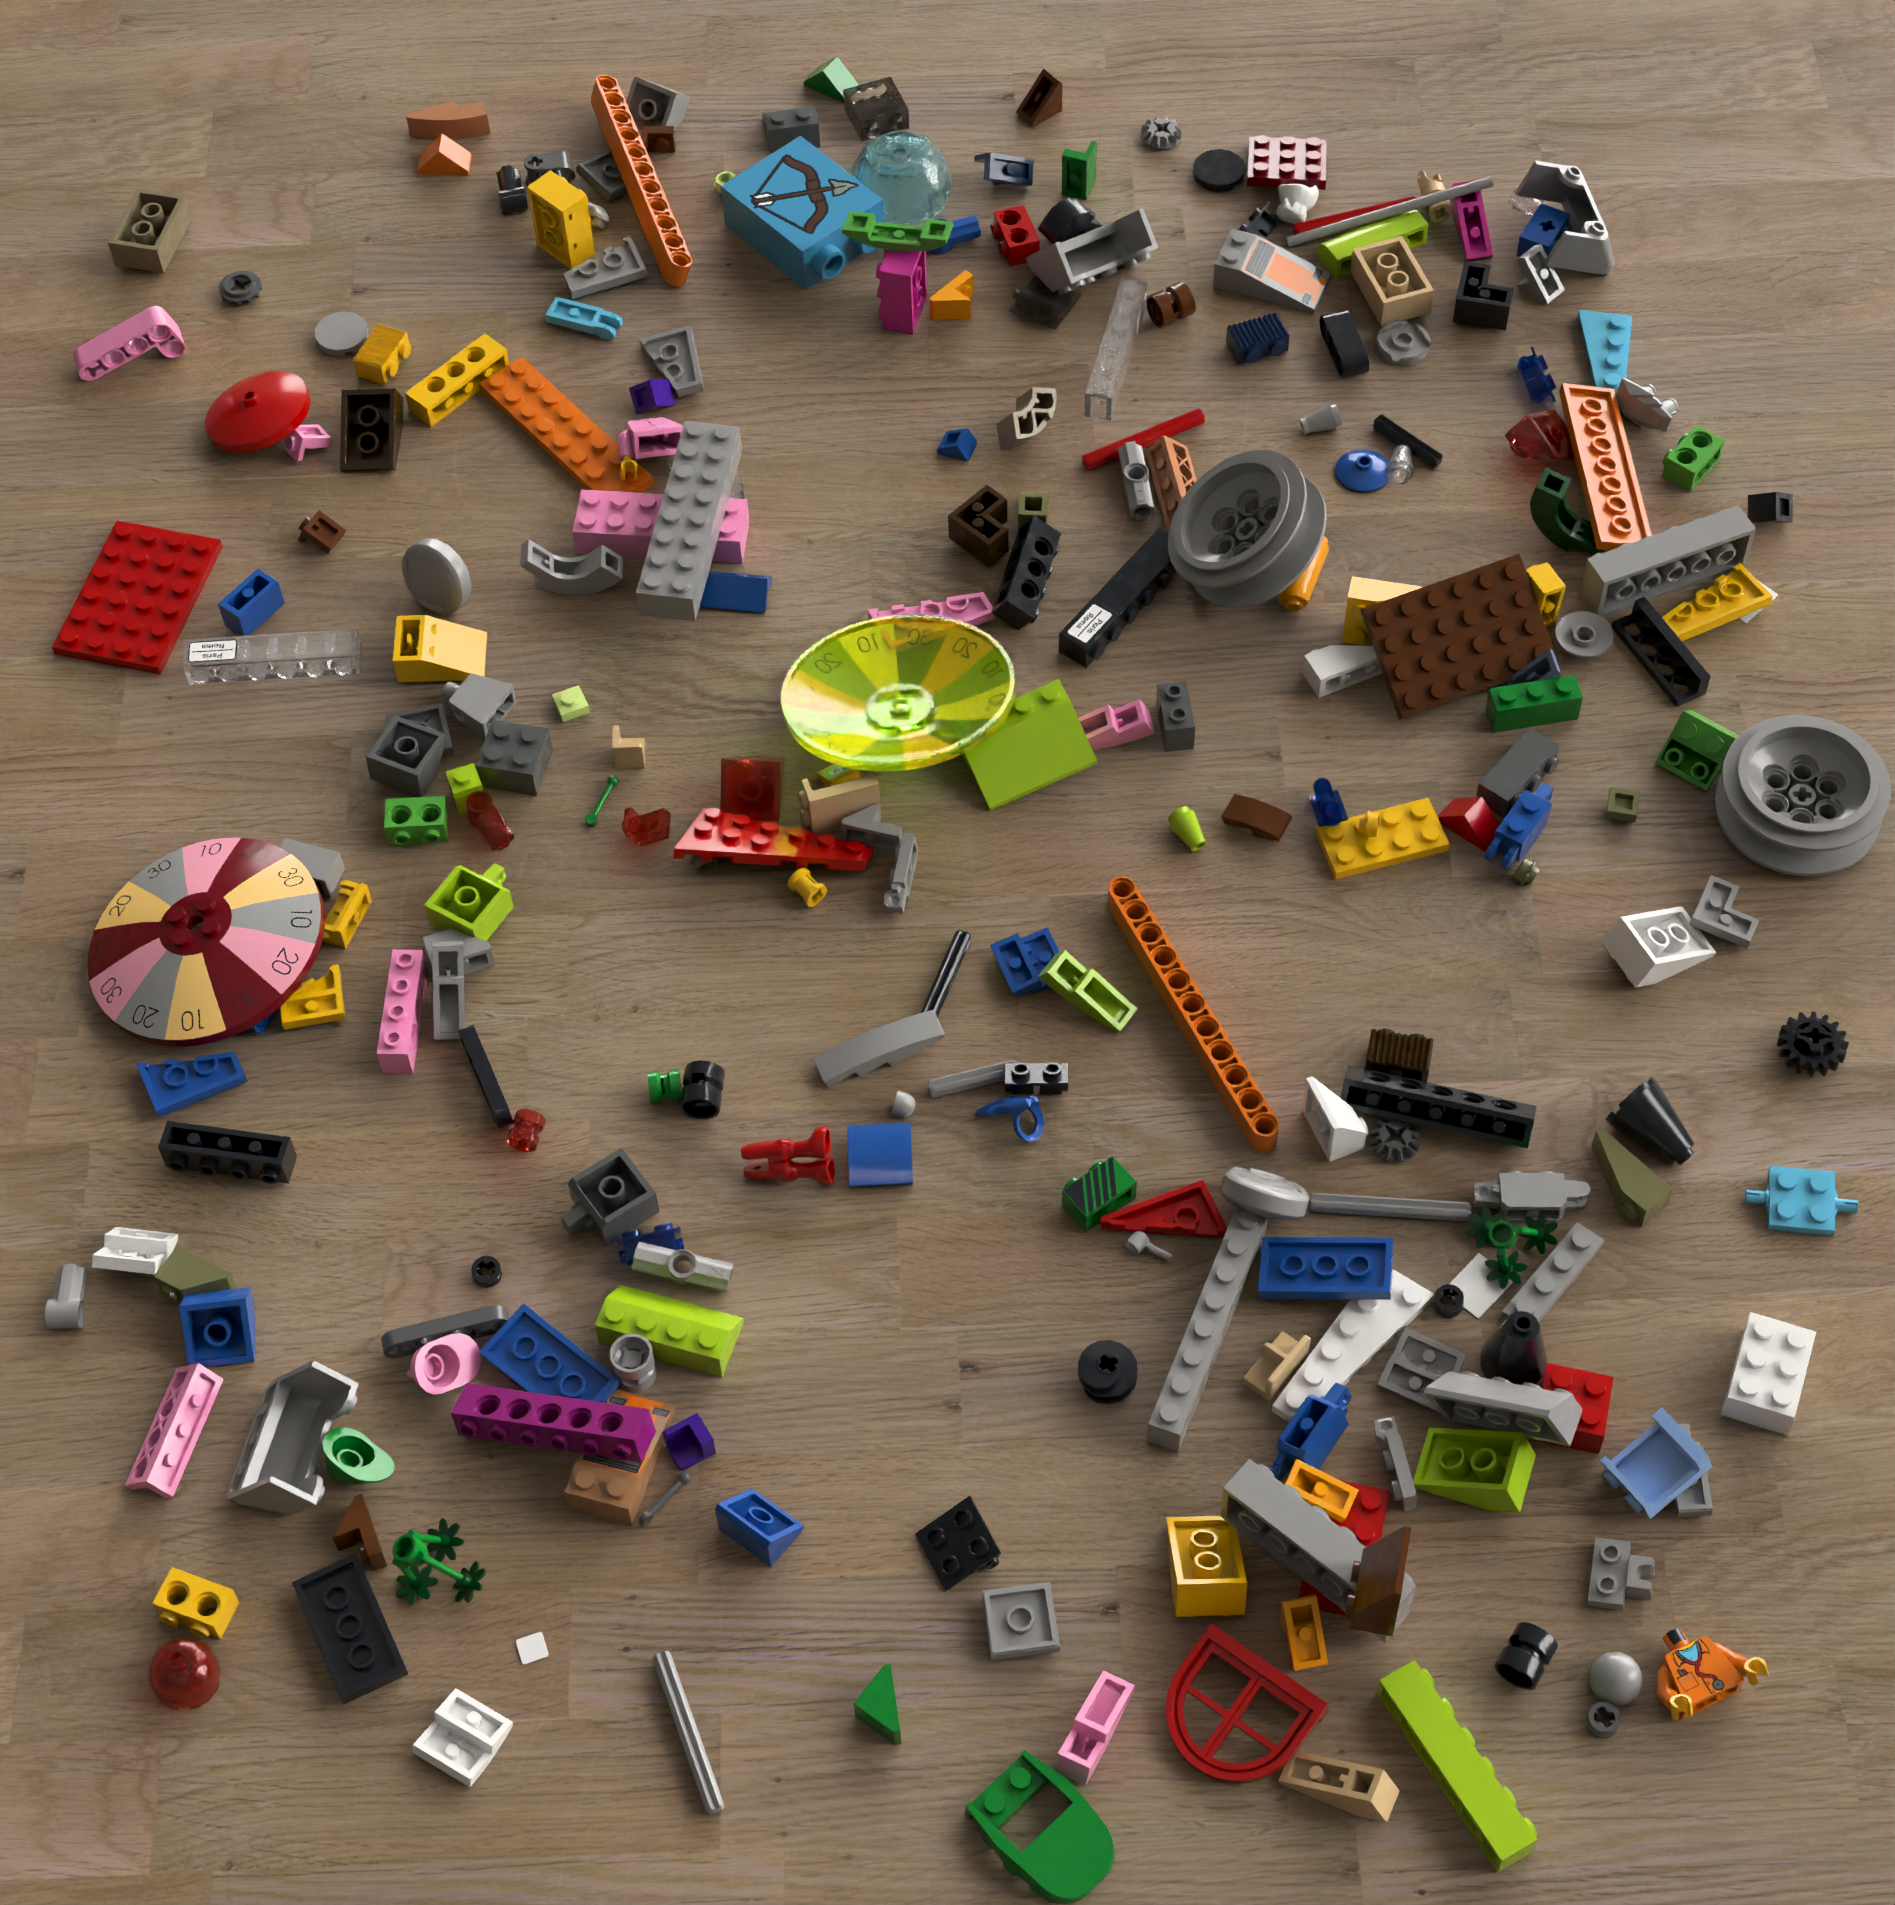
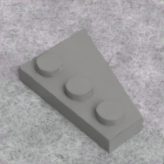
M630 235L623 238V243L615 248L610 246L603 250V255L597 259H588L563 274L564 282L572 299L648 277L647 269Z
M690 325L639 339L642 348L665 379H669L671 388L678 397L704 391L694 335Z

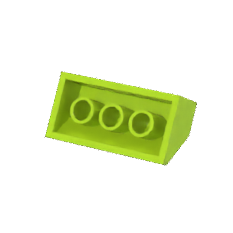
M620 1285L606 1297L595 1323V1329L600 1344L611 1347L619 1337L625 1334L642 1335L650 1342L654 1359L723 1377L743 1326L744 1318Z

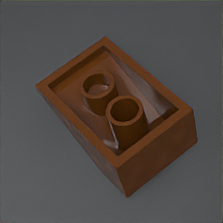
M1404 1526L1365 1547L1362 1551L1361 1562H1353L1350 1582L1357 1583L1356 1594L1348 1593L1345 1615L1352 1616L1350 1629L1393 1637L1402 1594L1411 1527Z

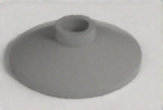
M1576 611L1565 615L1559 620L1555 629V638L1558 645L1568 654L1579 658H1594L1604 654L1611 647L1614 638L1613 629L1608 621L1602 616L1588 611Z

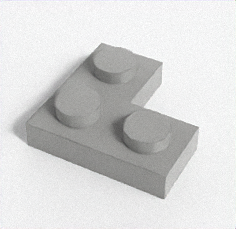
M1711 875L1689 925L1747 949L1759 919L1732 909L1731 906L1739 886Z

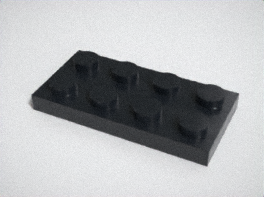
M356 1553L292 1582L343 1705L408 1675Z

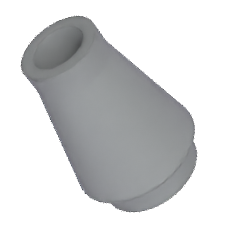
M1327 403L1308 416L1299 419L1304 435L1336 430L1337 426L1342 425L1341 415L1336 404L1329 405Z

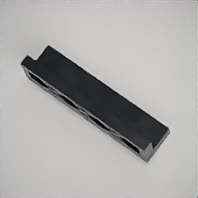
M1645 597L1634 601L1632 614L1612 622L1611 627L1676 707L1706 694L1711 676ZM1634 623L1640 630V635L1629 633L1624 627ZM1640 644L1653 646L1657 651L1656 655L1643 652ZM1657 663L1670 666L1673 674L1660 672L1656 668ZM1673 683L1686 686L1689 692L1679 696L1673 688Z

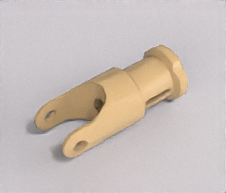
M1424 170L1419 171L1417 182L1422 196L1445 190L1439 174H1435L1433 180L1426 177ZM1446 201L1428 206V214L1433 222L1447 220L1452 214L1450 204Z

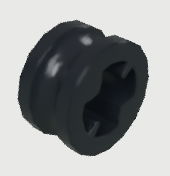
M482 1256L476 1259L472 1265L473 1279L480 1287H493L501 1280L502 1270L500 1263L494 1257ZM484 1267L487 1270L492 1268L493 1275L490 1277L486 1274L482 1276L481 1269Z
M1451 1284L1439 1287L1434 1296V1307L1438 1314L1443 1317L1452 1318L1461 1313L1464 1295L1460 1288ZM1446 1295H1450V1299L1455 1297L1454 1306L1448 1307V1303L1444 1306L1442 1304L1443 1297Z

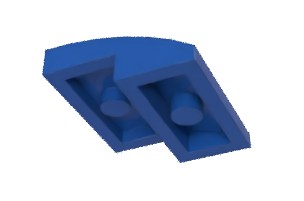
M1048 927L1023 938H1020L1019 934L1016 933L990 945L1013 996L1051 989L1050 986L1038 977L1054 955L1060 952Z
M911 1123L847 1126L850 1188L913 1185Z

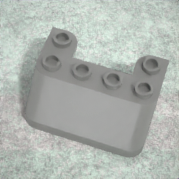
M1141 208L1114 222L1064 242H1056L1026 257L1029 268L1052 292L1058 291L1059 295H1062L1075 288L1096 281L1094 276L1101 273L1104 278L1118 272L1116 267L1123 264L1124 269L1151 258L1150 252L1158 249V245L1144 209Z
M314 1360L271 1381L264 1391L227 1490V1499L240 1505L288 1515L318 1504L325 1491V1487L322 1486L323 1478L317 1475L320 1467L318 1459L323 1450L322 1442L324 1436L328 1433L333 1420L343 1416L345 1413L349 1414L353 1410L357 1401L355 1393L359 1383Z

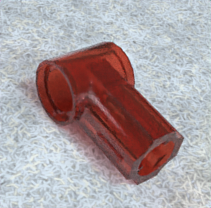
M484 791L471 793L466 799L470 825L478 829L492 850L498 849L500 851L508 847L509 843L514 839V833L493 805L491 795Z

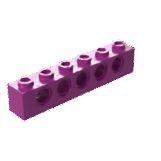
M466 1383L451 1411L458 1434L467 1438L494 1440L499 1443L508 1442L528 1447L555 1449L560 1452L569 1451L589 1456L616 1458L621 1461L642 1462L656 1433L650 1410L646 1408Z

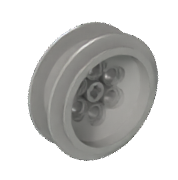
M1253 450L1234 455L1202 475L1181 500L1173 516L1168 534L1170 560L1175 570L1185 580L1192 583L1196 591L1205 600L1216 606L1239 609L1265 602L1294 583L1307 569L1318 552L1325 534L1327 522L1324 498L1319 489L1303 476L1299 467L1290 458L1279 452Z
M1804 715L1780 716L1753 725L1744 731L1730 746L1715 792V811L1718 822L1729 841L1754 862L1784 874L1796 876L1827 875L1852 866L1871 850L1879 835L1882 820L1889 808L1891 781L1886 765L1877 751L1864 738L1851 729L1819 717Z

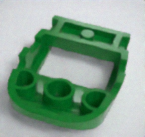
M1025 1750L972 1803L969 1802L965 1806L966 1817L968 1819L973 1817L982 1830L983 1840L1001 1859L1003 1867L1012 1876L1016 1874L1028 1883L1030 1889L1040 1897L1052 1903L1070 1904L1081 1900L1108 1875L1114 1864L1115 1846L1107 1826L1067 1778ZM1050 1782L1071 1805L1021 1852L1000 1829Z

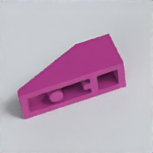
M1466 181V182H1461V183H1455V184H1452V187H1456V186H1459V185H1462V184H1466V183H1469V182H1472V181ZM1481 190L1450 199L1453 220L1466 261L1493 257Z

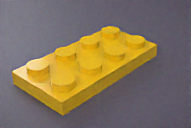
M1429 798L1371 812L1379 813L1378 837H1369L1368 840L1365 839L1364 833H1359L1360 815L1318 825L1315 829L1316 837L1335 880L1449 851L1450 846Z

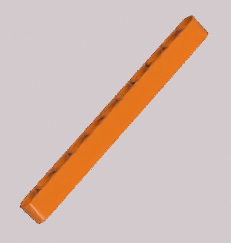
M599 75L595 80L590 98L592 107L609 148L612 150L613 158L618 165L619 172H621V177L626 185L627 192L663 279L669 285L683 286L692 265V258L617 80L609 75Z
M1127 877L1114 878L1108 887V908L1250 1146L1257 1152H1270L1277 1145L1279 1130L1277 1117L1135 883ZM1216 1058H1222L1225 1060L1220 1061L1216 1060ZM1230 1082H1237V1083H1239V1084H1238V1085H1232V1084H1230ZM1250 1106V1107H1253L1254 1109H1246V1108H1244V1107ZM1259 1131H1267L1269 1134H1261Z

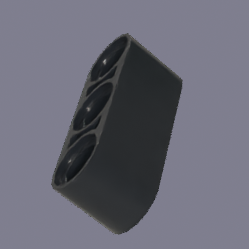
M1345 310L1321 315L1319 319L1321 334L1340 377L1369 372L1368 354L1349 311Z

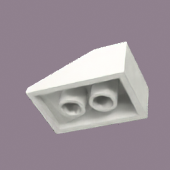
M1682 906L1620 917L1601 940L1608 949L1610 956L1616 960L1626 974L1627 979L1635 988L1661 982L1716 954V951L1701 931L1689 925L1692 919Z

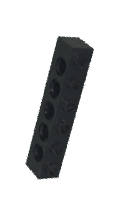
M1348 1065L1340 1097L1354 1111L1527 1149L1537 1107Z

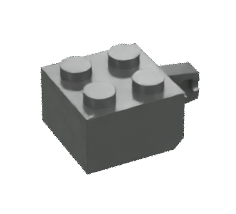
M620 1148L572 1177L568 1187L571 1200L575 1205L572 1206V1211L562 1217V1223L570 1236L586 1228L587 1230L594 1229L603 1243L607 1245L659 1213L657 1195L628 1155Z

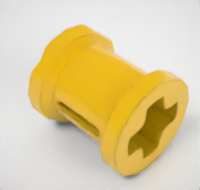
M807 868L798 869L792 874L787 883V887L792 892H798L804 898V902L808 907L816 906L824 899L827 893L826 886L823 883H817L811 877V873Z

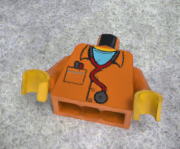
M1675 1628L1662 1637L1670 1652L1663 1657L1657 1671L1656 1696L1671 1710V1718L1673 1720H1679V1717L1683 1720L1739 1693L1745 1680L1744 1677H1747L1749 1683L1754 1686L1759 1683L1757 1674H1763L1768 1677L1769 1673L1766 1662L1762 1658L1754 1657L1747 1659L1717 1642L1713 1643L1707 1636L1689 1643L1681 1628Z

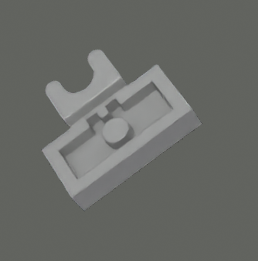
M1595 1537L1588 1606L1623 1611L1625 1595L1627 1598L1650 1600L1652 1598V1584L1650 1581L1639 1578L1642 1576L1651 1577L1655 1574V1560L1652 1557L1630 1555V1541Z

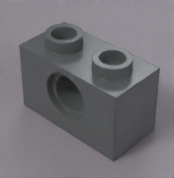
M1186 681L1157 684L1156 708L1165 752L1194 749L1195 723Z

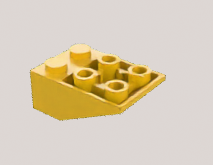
M427 615L396 617L393 664L398 683L465 680L470 674L485 677L487 632Z

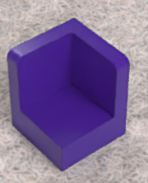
M669 379L647 380L629 388L636 414H644L659 407H671L676 404Z
M698 1413L662 1432L665 1447L680 1471H684L716 1454L714 1439Z

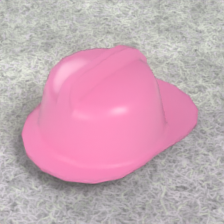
M462 1333L449 1334L428 1342L418 1349L411 1359L410 1370L406 1372L407 1376L413 1378L425 1392L432 1395L443 1394L463 1386L474 1379L481 1365L480 1349L477 1343L468 1335Z

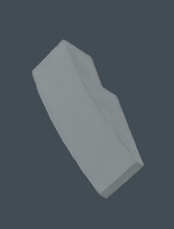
M463 941L432 942L434 1040L461 1039L458 1030L465 1028Z

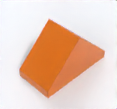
M441 134L420 153L417 172L418 174L469 175L472 155L469 151Z

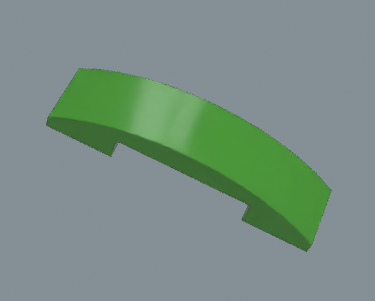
M849 211L842 228V233L851 239L872 247L901 252H918L946 245L954 225L953 221L927 219L924 227L876 222V216L873 213Z

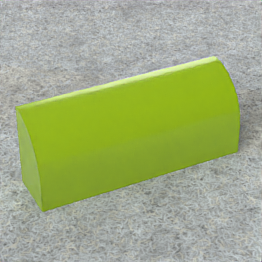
M1417 210L1376 221L1318 244L1315 247L1314 253L1333 277L1338 279L1351 274L1352 251L1354 248L1403 236L1411 250L1426 244L1429 224Z

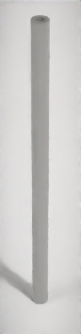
M1489 176L1286 237L1288 247H1293L1494 186L1493 180Z

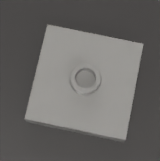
M1050 1582L982 1591L991 1660L1060 1652Z

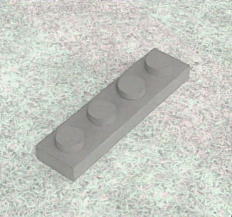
M1577 1222L1503 1309L1501 1318L1506 1320L1514 1312L1525 1311L1534 1315L1538 1322H1540L1601 1249L1604 1240Z

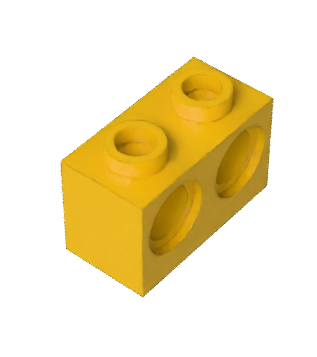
M171 1567L152 1604L159 1615V1620L172 1627H177L178 1624L186 1626L193 1634L201 1638H208L210 1635L221 1639L240 1602L233 1589ZM186 1596L182 1603L172 1605L178 1597ZM217 1608L212 1615L203 1616L207 1609Z

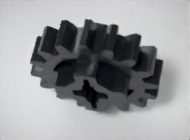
M1812 1011L1808 1018H1806L1803 1012H1800L1797 1020L1789 1017L1786 1025L1781 1027L1777 1046L1781 1047L1779 1056L1788 1057L1786 1062L1788 1067L1793 1064L1797 1065V1073L1799 1074L1803 1069H1806L1810 1077H1813L1815 1071L1818 1070L1822 1076H1826L1828 1069L1836 1071L1839 1063H1843L1846 1050L1849 1042L1844 1041L1846 1032L1837 1031L1839 1025L1837 1021L1831 1024L1828 1023V1015L1826 1014L1822 1019H1819L1814 1011Z

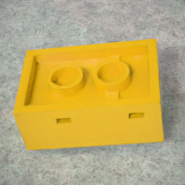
M551 170L528 185L527 191L537 245L570 269L594 255L591 217L589 215L586 194L581 189H577L569 184L564 177H559Z

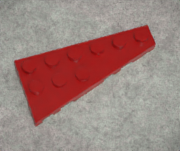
M703 808L674 847L673 859H684V854L701 855V861H712V858L728 857L732 863L780 866V861L796 862V867L807 868L808 864L823 863L827 869L864 871L873 857L874 847L866 846L858 841L849 842L836 839L828 834L810 833L802 828L780 826L772 821L763 822L750 819L746 815H733L722 812L717 808Z

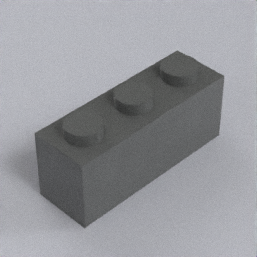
M1529 728L1479 782L1476 797H1482L1491 811L1505 818L1525 790L1534 793L1540 786L1543 776L1546 773L1551 774L1559 763L1557 758L1559 745Z

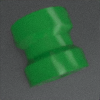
M679 1069L669 1070L665 1074H660L658 1071L648 1072L650 1103H659L663 1099L668 1098L672 1101L680 1100L682 1087Z

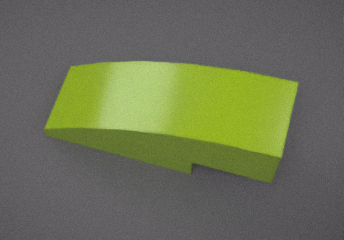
M1066 950L1055 954L1038 976L1068 1002L1117 1033L1121 1032L1137 1010L1131 1002L1093 968L1087 970Z

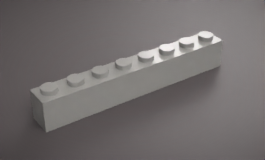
M1236 1206L1148 1423L1147 1442L1179 1453L1261 1247L1262 1237H1265L1268 1217L1251 1213L1240 1206Z

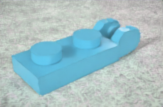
M560 297L554 298L544 315L545 322L596 334L601 339L613 340L617 333L615 328L618 329L623 324L621 316L616 313L613 314L612 312L605 311L603 308Z

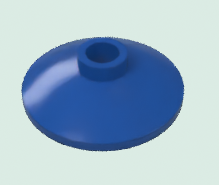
M1359 449L1344 454L1336 464L1335 473L1338 481L1345 488L1357 493H1372L1382 489L1389 482L1391 467L1387 459L1381 454L1371 450Z

